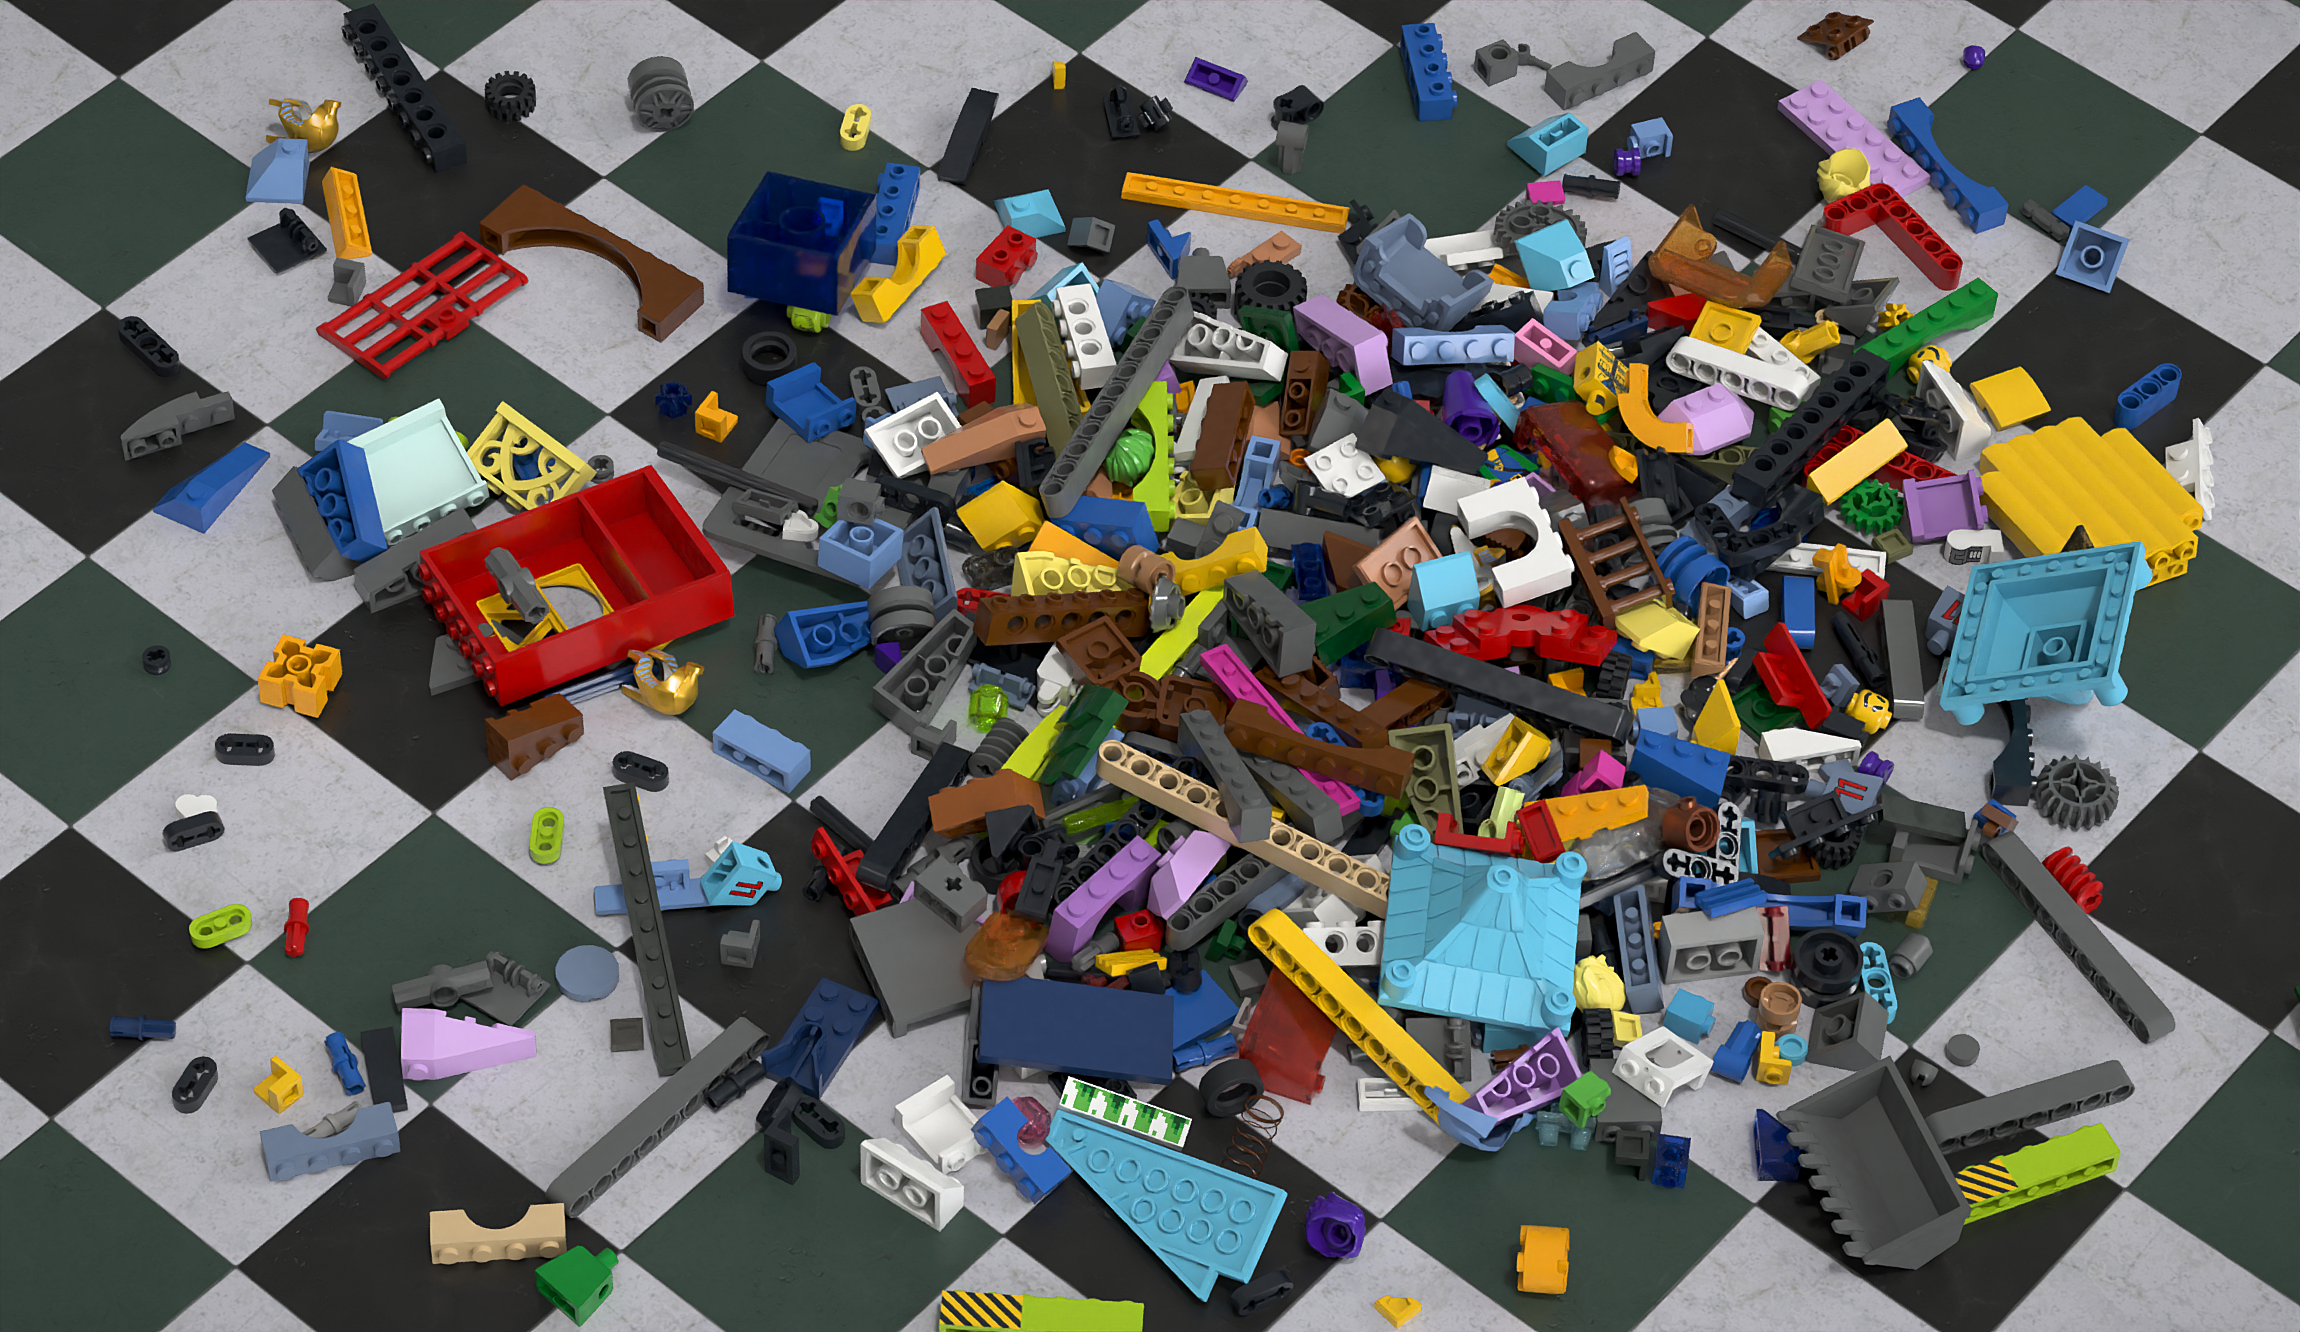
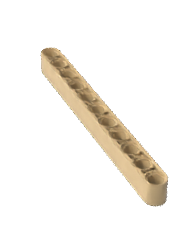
M1108 740L1100 745L1095 768L1097 774L1102 779L1386 920L1389 875L1272 817L1270 839L1239 843L1229 827L1228 814L1218 790L1119 741Z

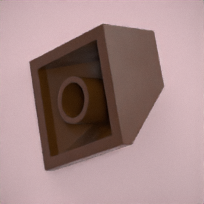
M1326 530L1323 534L1320 576L1329 594L1333 595L1362 586L1363 583L1352 566L1374 548Z

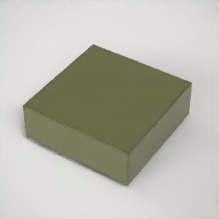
M1898 528L1872 538L1871 545L1879 552H1886L1885 562L1887 564L1913 554L1914 547Z

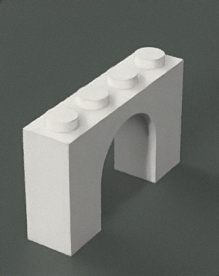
M1525 477L1457 500L1458 519L1469 540L1496 530L1513 528L1526 532L1537 543L1528 555L1492 568V587L1503 608L1570 586L1571 572H1574V564L1570 555H1564L1562 551L1563 545L1558 532H1552L1550 528L1551 521L1546 509L1541 510L1538 504L1539 497L1534 486L1529 487Z

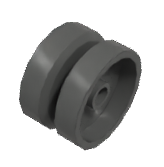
M904 585L883 589L873 594L867 600L868 620L872 623L870 635L874 648L877 644L897 642L901 654L909 653L937 625L936 619L933 616L935 607L932 593L920 586Z

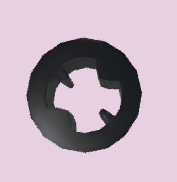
M151 646L142 654L144 669L149 674L161 675L166 673L171 667L170 652L164 646Z

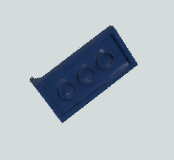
M822 977L778 1045L768 1051L764 1049L762 1052L761 1064L766 1071L765 1078L779 1083L784 1078L792 1077L803 1089V1094L820 1100L880 1008V1000Z

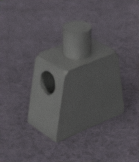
M1202 247L1196 248L1192 256L1182 257L1176 286L1187 288L1188 293H1191V297H1195L1196 293L1201 294V299L1205 296L1208 297L1209 303L1213 301L1217 309H1230L1231 283L1223 257L1210 256L1209 250Z

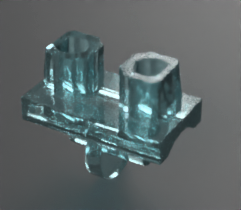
M1551 1103V1112L1538 1111L1535 1129L1539 1130L1540 1145L1557 1146L1558 1132L1571 1133L1570 1148L1587 1150L1590 1138L1594 1136L1596 1117H1588L1585 1127L1580 1130L1558 1110L1559 1103Z

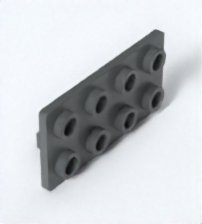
M1222 598L1198 626V644L1207 650L1227 644L1252 673L1264 657L1252 641L1240 638L1239 635L1237 637L1231 635L1233 615L1223 603ZM1202 665L1194 673L1195 677L1206 682L1214 680Z

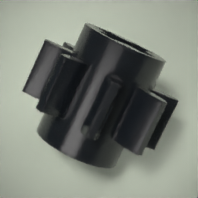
M1157 95L1139 106L1142 113L1137 117L1144 128L1151 124L1153 129L1156 130L1172 119L1169 112L1172 111L1173 107L1166 97L1160 101Z
M1758 790L1757 798H1750L1749 813H1756L1755 821L1778 824L1779 815L1787 811L1788 801L1781 800V792Z

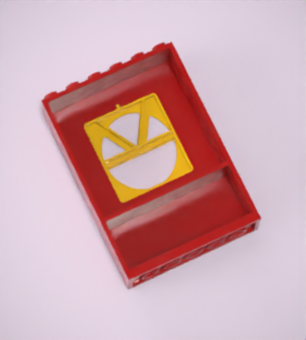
M652 465L419 551L421 564L418 565V572L424 582V587H421V593L425 602L432 604L437 620L440 623H445L450 639L452 641L459 640L458 647L462 657L465 660L471 659L474 675L476 678H482L488 696H494L500 706L628 658L629 650L643 652L735 616L729 569ZM498 547L509 550L521 568L527 567L530 570L537 590L549 607V613L546 614L543 621L519 645L513 643L507 636L502 638L491 622L492 619L500 624L502 620H524L517 610H507L512 603H505L499 592L496 580L485 567L484 559L488 557L491 550ZM567 585L587 590L595 595L602 604L603 616L568 629L540 588ZM483 623L490 624L493 627L492 636L484 637L477 626ZM553 628L556 634L544 638L545 635Z

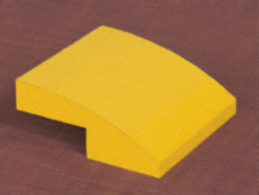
M2021 366L1969 385L1981 411L1987 409L1998 432L2048 415L2051 411L2042 392Z

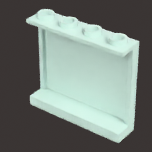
M440 399L347 441V443L364 448L387 545H395L401 542L404 537L425 529L459 508L463 507L465 509L469 506L480 505L486 498L490 497L486 481H482L446 417L445 408Z

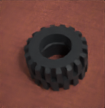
M1264 260V263L1257 261L1252 263V267L1246 266L1243 268V273L1239 272L1235 282L1234 314H1236V319L1241 323L1238 310L1247 305L1291 312L1292 320L1296 322L1293 307L1306 302L1307 281L1305 277H1302V273L1298 269L1294 270L1292 265H1284L1282 261L1277 260L1276 262Z

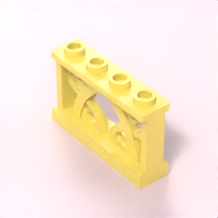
M503 401L496 409L498 413L467 451L479 476H483L488 480L486 482L488 488L497 495H500L502 491L508 495L506 501L519 511L522 507L527 510L538 507L536 500L541 495L547 501L549 494L546 488L552 487L554 491L552 501L578 492L587 480L591 481L597 473L586 462ZM507 427L502 442L496 441ZM527 438L528 443L525 447H514L515 444L521 446V439ZM542 446L543 449L538 458V467L543 476L530 480L516 481L513 473V454L528 455ZM489 449H501L500 454L492 453L487 456L488 458H494V464L491 467L483 465L482 458ZM553 458L556 461L553 466H548L552 470V472L548 473L546 462ZM501 472L503 483L493 475ZM572 474L560 489L557 483ZM517 493H528L527 501Z

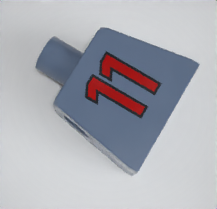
M1948 585L1933 608L1925 631V636L1929 639L1927 647L1935 655H1941L1945 649L1952 652L1965 598L1964 594Z
M1835 769L1827 784L1810 779L1805 791V797L1815 799L1836 790L1849 817L1877 805L1876 798L1881 793L1884 778ZM1868 824L1859 828V831H1862L1861 840Z

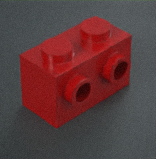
M1007 225L976 258V279L991 287L1009 285L1010 288L1012 284L1015 285L1020 280L1022 273L1028 267H1032L1037 260L1036 238Z

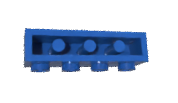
M1435 23L1402 25L1400 48L1418 121L1452 119L1453 108L1457 107L1456 91L1451 90L1452 74L1446 70L1448 66L1447 54L1441 51L1443 49L1442 35L1437 34Z
M887 162L884 174L879 173L877 190H879V193L873 194L871 206L873 213H868L866 230L868 232L862 233L860 249L865 250V262L896 266L898 260L897 241L910 227L920 191V167Z

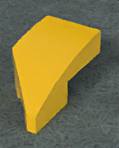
M1656 672L1649 673L1648 680L1643 684L1637 683L1633 686L1630 709L1635 718L1637 709L1663 707L1660 698L1661 685Z

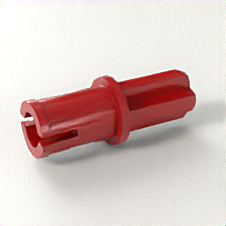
M293 898L289 901L288 921L284 924V931L286 932L285 953L289 954L292 958H296V956L304 953L305 936L309 932V924L307 923L309 902L303 898Z

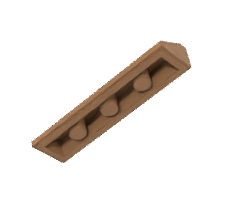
M1706 582L1701 583L1695 616V625L1700 630L1693 641L1690 677L1719 673L1725 669L1731 587Z

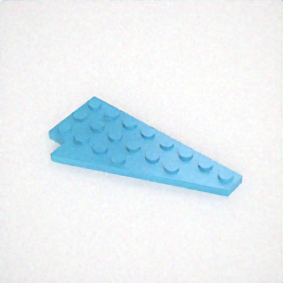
M1059 1109L1044 1138L1189 1289L1204 1302L1207 1301L1219 1274L1244 1284L1249 1282L1288 1195L1283 1189Z

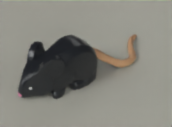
M1738 658L1731 660L1724 671L1714 677L1708 675L1697 677L1690 683L1688 689L1681 693L1680 698L1684 707H1679L1678 712L1685 716L1690 723L1695 725L1717 681L1722 680L1728 674Z

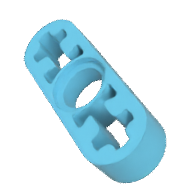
M1487 373L1474 381L1483 398L1516 436L1530 428L1520 411Z
M1866 942L1860 945L1864 960L1859 983L1861 992L1866 991L1877 1002L1879 999H1882V1007L1889 1012L1887 1022L1889 1024L1895 1018L1897 1000L1885 951L1876 943ZM1866 956H1870L1872 960H1875L1872 968H1870V961ZM1879 979L1884 983V986L1874 988L1867 981Z

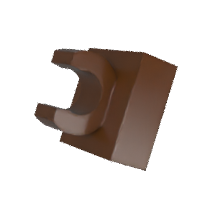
M1988 803L1984 805L1980 814L1989 819L1981 832L1992 839L2000 835L2003 827L2013 832L2019 823L2011 816Z

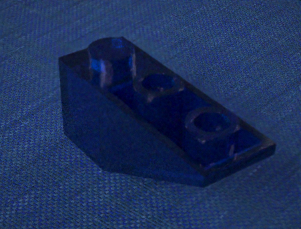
M1291 544L1290 567L1294 568L1292 592L1297 599L1317 600L1329 596L1321 544Z

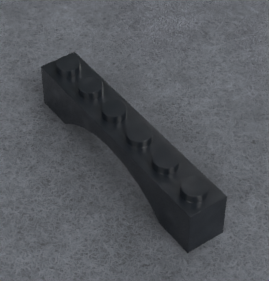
M2028 698L1996 702L2005 716L2010 734L2009 743L2004 751L1993 761L1989 778L1990 800L1994 799L2001 805L2028 807L2030 795L2036 793L2037 778L2036 776H2031V771L2034 770L2035 754L2034 752H2029V747L2032 746L2033 730L2027 728V723H2030L2031 707L2025 703V700H2028Z

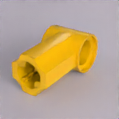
M1826 320L1803 332L1799 329L1787 333L1779 343L1806 365L1812 361L1816 354L1838 345L1841 338L1834 322Z

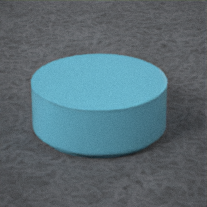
M1786 1034L1778 1039L1776 1046H1780L1779 1059L1791 1061L1792 1066H1798L1805 1062L1808 1053V1044L1805 1039L1796 1034Z

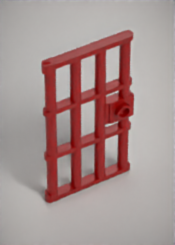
M460 231L452 237L451 241L418 263L414 262L410 265L409 269L373 293L366 294L361 301L328 323L324 322L316 327V331L323 339L335 345L383 380H386L392 372L426 349L436 346V342L442 338L449 340L467 328L470 319L480 316L489 306L520 285H526L529 280L521 271ZM462 246L471 251L470 254L437 276L428 271V269ZM482 259L491 265L456 289L447 284V282ZM501 272L510 278L476 302L467 297L468 294ZM416 277L426 281L425 284L391 307L381 302ZM435 290H439L446 295L410 320L400 315ZM458 303L465 309L460 312L452 307V305ZM370 308L380 313L344 338L335 333V331ZM389 321L398 326L393 332L364 351L354 346ZM426 324L433 331L428 334L419 327ZM409 334L418 340L383 365L374 360L376 356Z

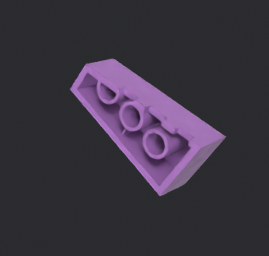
M1559 1027L1538 1039L1460 1104L1485 1115L1499 1118L1494 1125L1496 1127L1518 1118L1524 1113L1528 1114L1560 1101L1563 1088L1580 1078L1582 1074Z

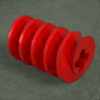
M2063 847L2046 857L2042 864L2085 914H2088L2096 909L2103 899L2102 894H2100L2103 889V883L2095 881L2096 876L2094 873H2087L2088 866L2080 864L2081 859L2079 856H2072L2073 849L2071 847Z

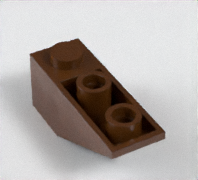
M1291 351L1280 435H1309L1315 411L1327 391L1330 363L1319 351Z

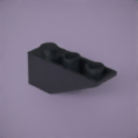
M1518 291L1508 296L1507 300L1501 302L1492 300L1483 304L1481 309L1473 312L1470 311L1450 331L1463 332L1472 330L1475 326L1504 325L1516 334L1532 318L1544 326L1543 313L1534 291L1527 293Z

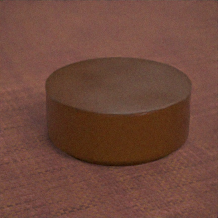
M1762 976L1750 978L1744 986V1000L1750 1006L1758 1008L1761 991L1765 986L1773 982Z

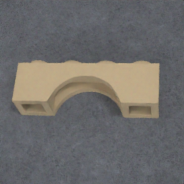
M564 1203L530 1205L526 1215L518 1223L503 1229L480 1227L467 1217L464 1210L430 1212L433 1264L442 1263L449 1265L456 1262H487L499 1259L520 1260L530 1257L552 1258L560 1256L567 1252Z

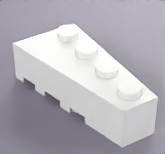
M1194 311L1192 321L1167 360L1183 372L1227 375L1228 377L1281 382L1288 354L1271 341Z

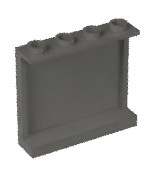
M917 898L850 919V939L874 994L880 1000L879 1005L894 1039L906 1036L907 1025L969 1006L973 980L981 981L984 972L1002 974L1001 972L997 973L994 968L995 958L990 947L985 948L982 941L983 931L978 921L973 922L962 933H959Z

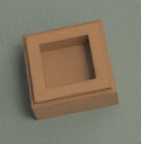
M1000 309L988 324L986 331L987 348L996 351L1009 334L1010 312Z

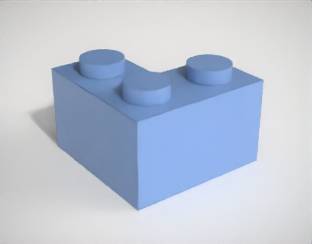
M1104 279L1095 298L1112 348L1118 349L1123 343L1131 323L1135 324L1142 316L1148 318L1156 300L1128 284Z

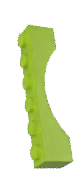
M1153 381L1131 416V423L1141 431L1150 434L1153 438L1152 445L1155 450V458L1144 479L1133 488V501L1145 502L1155 532H1169V519H1175V501H1169V497L1175 496V479H1169V476H1174V458H1168V454L1174 453V436H1168V432H1173V415L1167 414V411H1173V393H1167V381Z

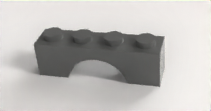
M1633 32L1614 41L1612 58L1606 64L1586 67L1568 61L1547 70L1544 91L1564 111L1652 72L1656 51L1637 32Z

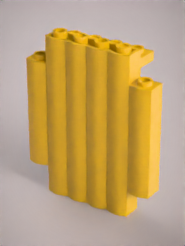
M2073 417L2064 420L2057 426H2045L2032 434L2018 435L2007 443H1995L1981 451L1979 471L1983 475L1979 477L1982 480L1983 494L1979 495L1980 505H1986L1988 517L2027 558L2142 541L2146 548L2144 558L2153 576L2146 586L2148 587L2187 573L2188 560L2196 557L2198 537L2192 531L2202 527L2204 508L2126 428L2113 429L2100 437L2082 417Z

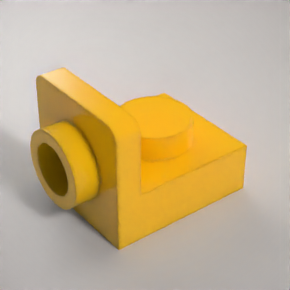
M1762 1031L1758 1049L1756 1081L1787 1085L1792 1062L1779 1059L1780 1046H1774L1775 1033Z

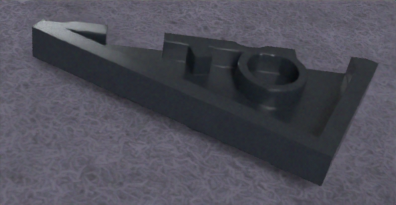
M1652 250L1643 256L1598 312L1595 319L1590 322L1588 326H1594L1593 333L1627 320L1631 309L1637 308V316L1646 313L1648 302L1675 297Z

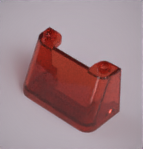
M1573 399L1529 406L1520 411L1512 440L1520 450L1528 447L1532 452L1539 449L1569 484L1568 492L1583 503L1588 520V510L1594 508V506L1602 504L1616 506L1620 504V498L1625 497L1628 500L1639 494L1640 490L1638 487L1641 486L1639 469L1633 483L1624 479L1617 472L1609 459V451L1614 445L1617 446V444L1586 410V405L1583 402Z
M1274 964L1245 1031L1239 1058L1250 1060L1256 1066L1264 1084V1091L1311 1105L1315 1093L1321 1094L1326 1076L1321 1075L1322 1065L1338 1026Z

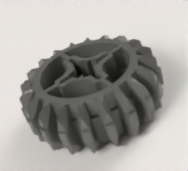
M2063 755L2060 761L2052 759L2049 765H2044L2041 773L2037 776V788L2034 794L2035 799H2037V808L2043 809L2044 817L2052 816L2053 824L2063 823L2064 829L2069 825L2074 826L2077 831L2081 826H2084L2089 831L2094 825L2101 827L2104 820L2109 821L2114 809L2117 808L2119 787L2116 786V777L2110 776V768L2101 769L2100 761L2091 763L2089 756L2085 760L2079 759L2077 755L2072 759Z

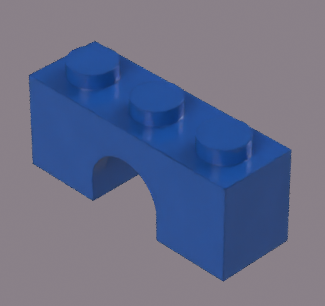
M1007 1096L983 1115L970 1130L974 1133L977 1143L981 1147L987 1148L994 1156L997 1166L1004 1173L1009 1174L1017 1183L1020 1193L1036 1204L1058 1186L1072 1170L1051 1146L1038 1155L1028 1154L1020 1148L1017 1142V1134L1029 1120Z

